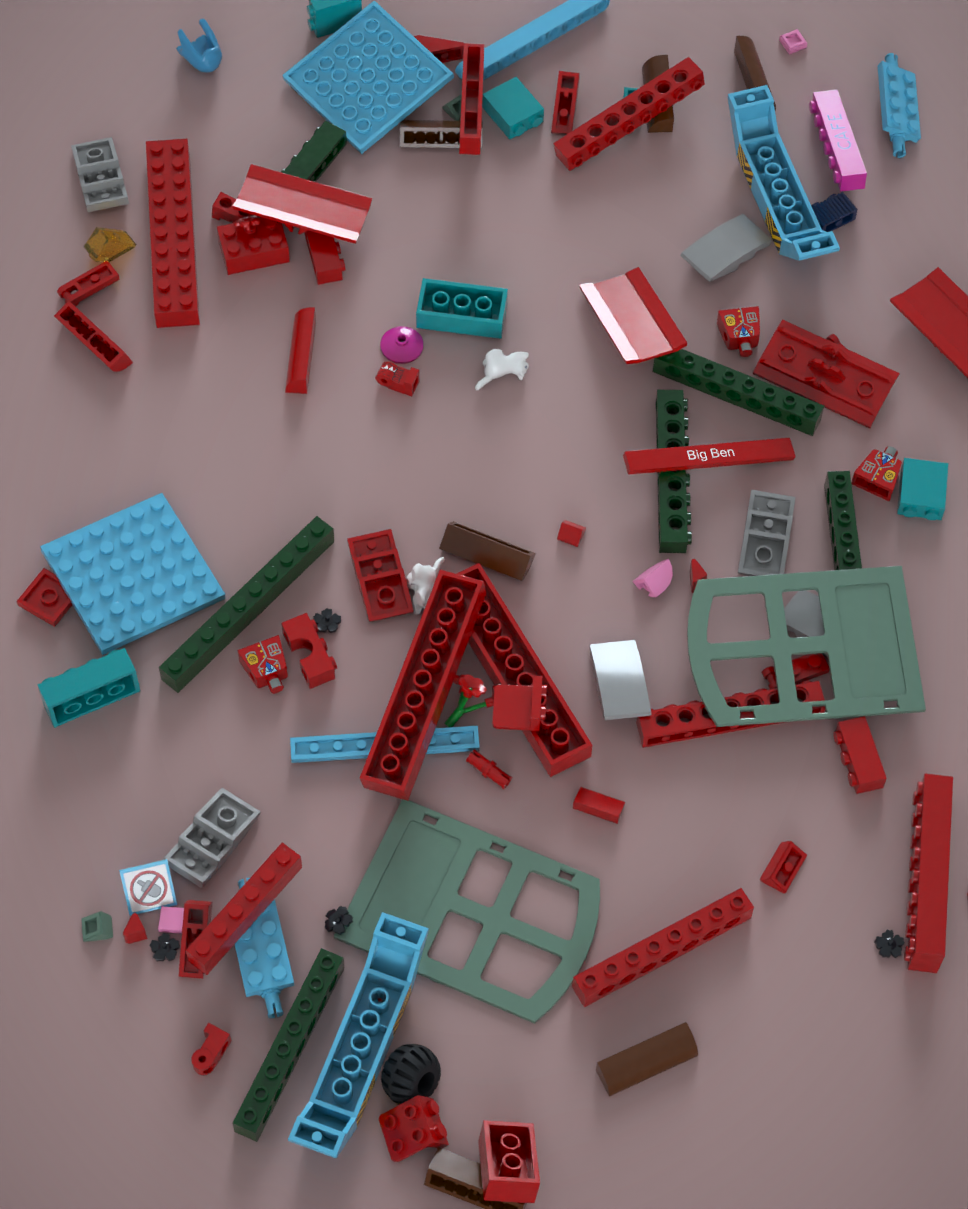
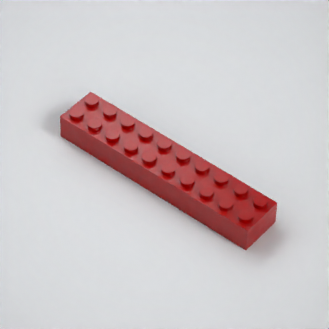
M188 138L146 141L157 328L200 325Z
M478 563L456 573L484 581L487 593L468 643L495 686L498 684L532 686L533 676H543L542 685H547L546 699H541V706H546L545 721L540 720V731L522 730L549 776L552 777L590 758L592 755V743L481 564Z
M439 570L360 775L364 788L406 801L409 800L487 592L484 581Z

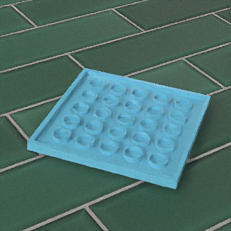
M376 1L371 2L282 75L284 81L327 122L345 130L347 141L361 154L454 78L452 71Z
M163 493L40 546L43 556L57 576L68 598H70L72 605L102 655L225 599L223 589Z

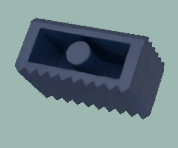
M843 191L830 195L823 202H816L811 205L821 229L826 232L833 231L855 220L858 210Z

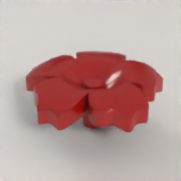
M243 217L234 222L235 227L240 226L246 228L247 231L251 230L250 225L260 224L258 217Z

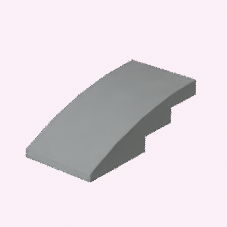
M112 137L71 145L87 211L92 212L129 204Z
M742 214L704 235L685 249L680 256L711 282L736 271L740 263L752 259L756 251L768 247L772 239Z
M751 490L738 573L752 576L784 574L796 497Z
M806 590L798 591L784 608L787 630L794 632L796 638L823 636L824 629L819 597Z
M628 640L591 644L590 654L594 665V676L604 719L614 720L650 716V702L636 641Z
M221 788L194 816L193 823L179 836L178 843L163 860L167 859L169 868L203 888L245 837L259 817L260 811Z

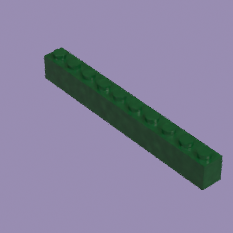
M316 516L159 666L161 680L179 693L334 543V528Z

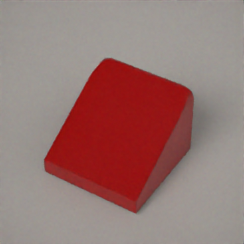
M692 559L690 565L691 592L694 593L697 581L707 579V573L696 559Z

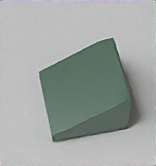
M462 94L442 107L455 121L461 120Z
M100 911L81 918L84 942L113 938L111 915Z

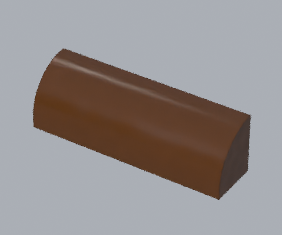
M736 36L734 53L746 88L751 89L768 85L770 90L753 40L747 36Z
M668 55L654 56L643 64L644 85L669 69ZM673 105L647 123L648 133L673 132Z
M403 120L400 122V147L459 148L461 121ZM482 121V123H481V147H480V148L483 147V121Z
M454 521L447 524L439 547L443 551L477 564L480 563L484 567L523 581L536 554Z
M687 1022L597 1062L596 1072L608 1095L612 1096L697 1057L698 1049Z
M438 1147L428 1167L424 1182L425 1186L484 1209H525L527 1203L484 1201L480 1163Z

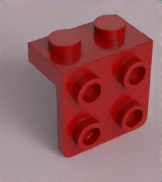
M533 676L532 686L501 684L495 686L492 724L495 729L540 731V720L545 721L546 706H541V699H546L547 685H542L543 676Z
M417 1095L379 1116V1123L392 1161L399 1162L427 1147L438 1149V1147L444 1148L449 1145L446 1138L447 1131L441 1123L438 1114L439 1106L434 1101V1098Z

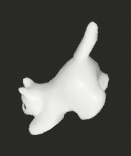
M500 349L489 351L483 361L485 377L478 381L475 390H480L492 379H497L510 373L517 375L519 380H522L529 368V364L526 362L529 353L514 352L506 356Z
M444 557L437 559L433 567L430 565L423 566L418 563L413 567L411 573L407 575L408 589H413L415 592L412 605L416 615L420 614L422 608L425 609L436 581V574L445 560Z

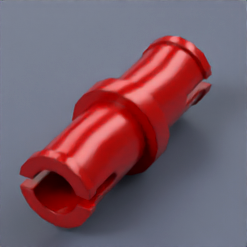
M475 749L466 759V762L482 772L483 777H489L501 786L502 789H505L512 780V776H509L497 767L496 762L493 760L489 761Z

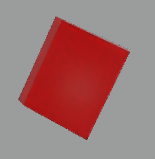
M565 520L561 523L557 540L578 547L586 527Z
M136 913L132 914L123 931L125 942L128 944L147 939L146 931Z

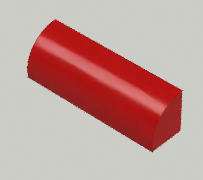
M70 301L54 315L60 323L112 371H122L133 363L118 345Z
M315 307L303 308L295 314L285 393L307 394L316 326Z

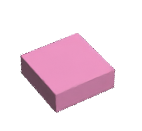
M798 29L780 36L779 41L788 54L807 48V42Z
M161 906L158 931L182 934L184 908Z

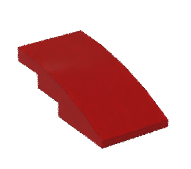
M388 529L347 538L369 622L413 613L414 610L404 570L401 566L392 530Z

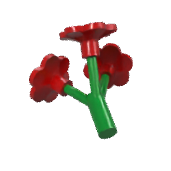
M469 674L455 675L454 683L460 685V698L457 708L444 724L448 727H453L463 714L485 706L487 708L494 706L495 685L492 686V697L484 699V702L464 708L469 698L472 696L480 697L481 694L486 693L487 689L479 678H474Z

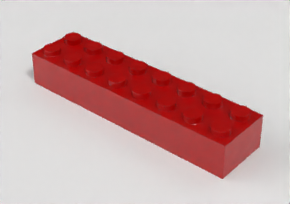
M924 773L922 781L917 782L916 791L913 793L912 805L916 806L915 813L912 814L911 827H915L914 835H911L910 849L914 850L913 857L911 856L909 861V871L913 872L912 879H909L908 893H911V899L907 903L906 913L910 916L909 924L907 923L905 938H909L904 952V961H908V970L937 973L945 957L953 795L952 776Z

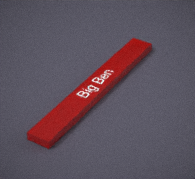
M790 438L625 451L623 454L628 475L791 461L796 457Z

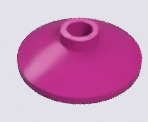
M399 326L388 330L383 335L380 347L382 354L388 360L394 363L405 364L416 360L421 355L423 339L416 330L410 327Z

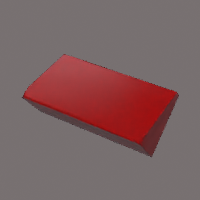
M580 787L573 802V809L618 824L625 802Z
M792 841L781 842L760 880L783 894L786 893L807 854Z

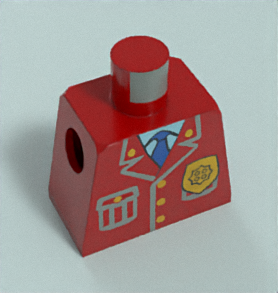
M759 306L718 311L717 326L725 345L729 350L739 349L741 357L752 355V348L758 346L760 337Z
M887 446L884 452L876 449L872 450L855 470L851 484L890 502L902 464L899 459H896L898 451L891 446Z
M279 635L237 650L240 664L257 688L268 685L270 692L273 694L283 690L284 686L281 680L286 679L288 673Z

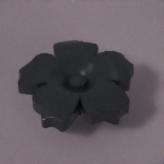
M326 608L321 611V614L315 613V616H313L319 632L325 633L327 630L330 633L336 632L338 624L341 623V616L336 613L332 615V609Z
M340 906L337 911L332 909L325 915L328 918L325 921V929L328 932L333 930L334 933L341 935L345 933L344 926L349 927L353 923V917L348 915L349 912L346 907Z
M888 929L882 933V937L877 936L874 941L876 948L880 949L879 955L883 958H889L891 955L894 958L901 956V946L905 943L903 937L899 935L894 936L893 930Z
M163 933L158 937V941H151L150 947L154 953L153 958L156 961H164L165 956L168 961H172L177 955L176 950L180 948L178 940L170 939L168 933Z

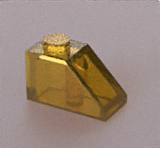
M96 227L84 248L92 260L96 262L108 260V262H111L135 248L137 244L124 230Z

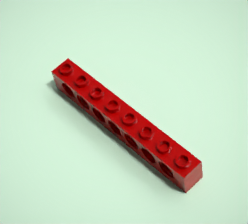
M687 57L554 142L556 156L569 171L581 166L583 162L598 155L602 150L615 144L619 139L632 133L644 123H648L652 118L665 112L675 103L682 101L692 92L699 90L705 85L703 71L690 57Z
M807 680L795 685L797 698L803 702L825 701L819 681L812 682ZM762 688L752 693L744 694L739 692L732 696L724 697L729 707L770 705L771 702L779 703L777 688L769 690ZM697 700L679 706L671 704L662 709H651L650 716L637 717L636 721L642 748L779 724L765 723L716 727L711 718L703 716L708 714L703 702ZM825 706L812 707V713H824ZM753 711L740 712V718H754ZM687 718L690 722H683L680 719ZM664 722L667 726H660L657 723Z
M740 888L573 977L572 988L582 1005L586 1007L751 919L754 906L743 889Z

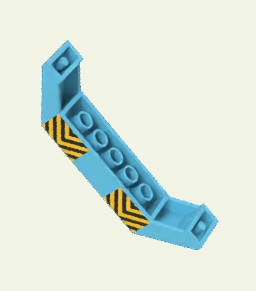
M768 85L728 94L727 98L737 159L779 255L800 261L839 251L840 247L833 231L826 232L821 229L779 135L774 99Z
M382 912L373 933L364 970L310 1100L301 1114L297 1116L288 1141L337 1158L357 1129L412 993L429 928ZM377 998H381L383 1001L378 1002Z

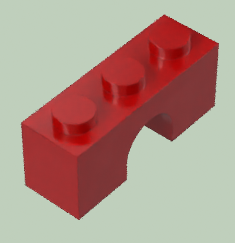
M304 613L282 622V634L291 652L302 648L312 652L308 657L300 660V669L309 689L334 680L337 665L332 656L329 657L326 652L328 647L324 638H319L317 634L319 630L315 620H310L308 614Z

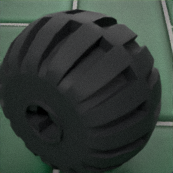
M406 1044L395 1049L385 1062L381 1074V1082L385 1093L393 1102L399 1105L417 1095L431 1096L437 1088L441 1077L440 1063L434 1053L427 1047L418 1044Z

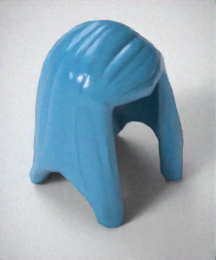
M200 19L199 24L206 35L198 37L195 42H190L183 30L179 29L177 33L181 46H178L176 49L195 69L200 72L210 73L219 67L222 53L207 21Z

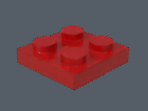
M45 568L42 569L17 600L19 607L54 627L72 606L71 600L66 595L57 576Z

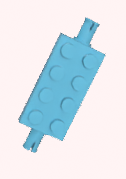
M889 53L885 56L886 62L881 61L877 65L882 127L884 131L890 134V141L893 144V156L896 157L897 154V158H902L906 155L905 141L910 140L916 143L921 139L915 73L899 68L898 56L894 55V53Z
M244 879L238 881L239 889L245 884ZM274 899L235 943L246 997L259 995L264 998L268 1018H275L273 1008L276 1009L277 1017L284 1014L279 995L284 988L295 986Z

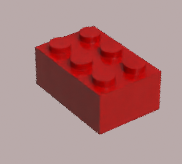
M260 217V224L250 225L251 230L249 231L240 226L235 227L234 223L217 226L218 241L227 275L290 262L289 247L282 223Z
M483 1120L478 1144L484 1201L535 1203L540 1186L534 1124Z

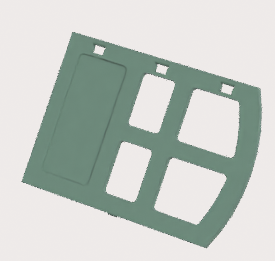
M902 566L701 579L697 581L688 616V656L698 694L716 727L926 711ZM816 590L818 592L824 629L823 636L798 638L788 636L782 598L783 592ZM762 594L764 596L770 635L768 640L712 644L707 641L709 612L714 597ZM825 653L828 656L834 699L812 702L798 701L791 656ZM771 657L774 663L779 703L729 707L715 680L710 662ZM896 701L897 707L884 708V702ZM825 706L826 712L812 713V707ZM753 711L754 718H740V712Z
M402 799L347 909L348 915L353 917V923L349 927L344 926L345 933L341 935L335 933L334 939L369 953L373 933L382 912L429 928L417 974L535 1024L566 993L573 983V977L578 975L586 960L598 921L600 879L417 803ZM425 815L437 819L436 825L423 821ZM492 842L505 847L504 852L500 853L491 849ZM478 851L486 852L512 864L492 907H486L457 893ZM560 870L573 875L572 881L559 877ZM529 873H537L579 892L578 913L572 939L565 940L510 916ZM449 912H454L483 926L462 970H457L428 957L431 946ZM502 934L516 938L562 959L550 978L530 999L523 998L481 979L485 966Z

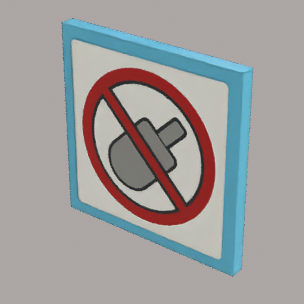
M167 859L119 870L130 916L134 913L141 914L161 909V906L171 907L177 905Z

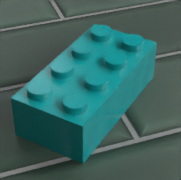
M423 278L416 311V328L502 339L508 302V289Z
M125 648L113 650L104 657L89 660L85 665L78 668H70L59 676L46 678L42 683L37 684L43 705L54 728L140 692L136 670Z

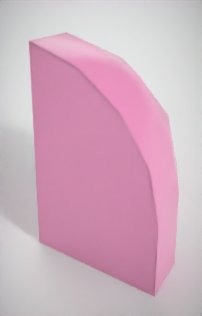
M663 560L650 567L633 580V583L639 590L644 588L650 592L648 596L656 598L671 583L673 572L670 560Z

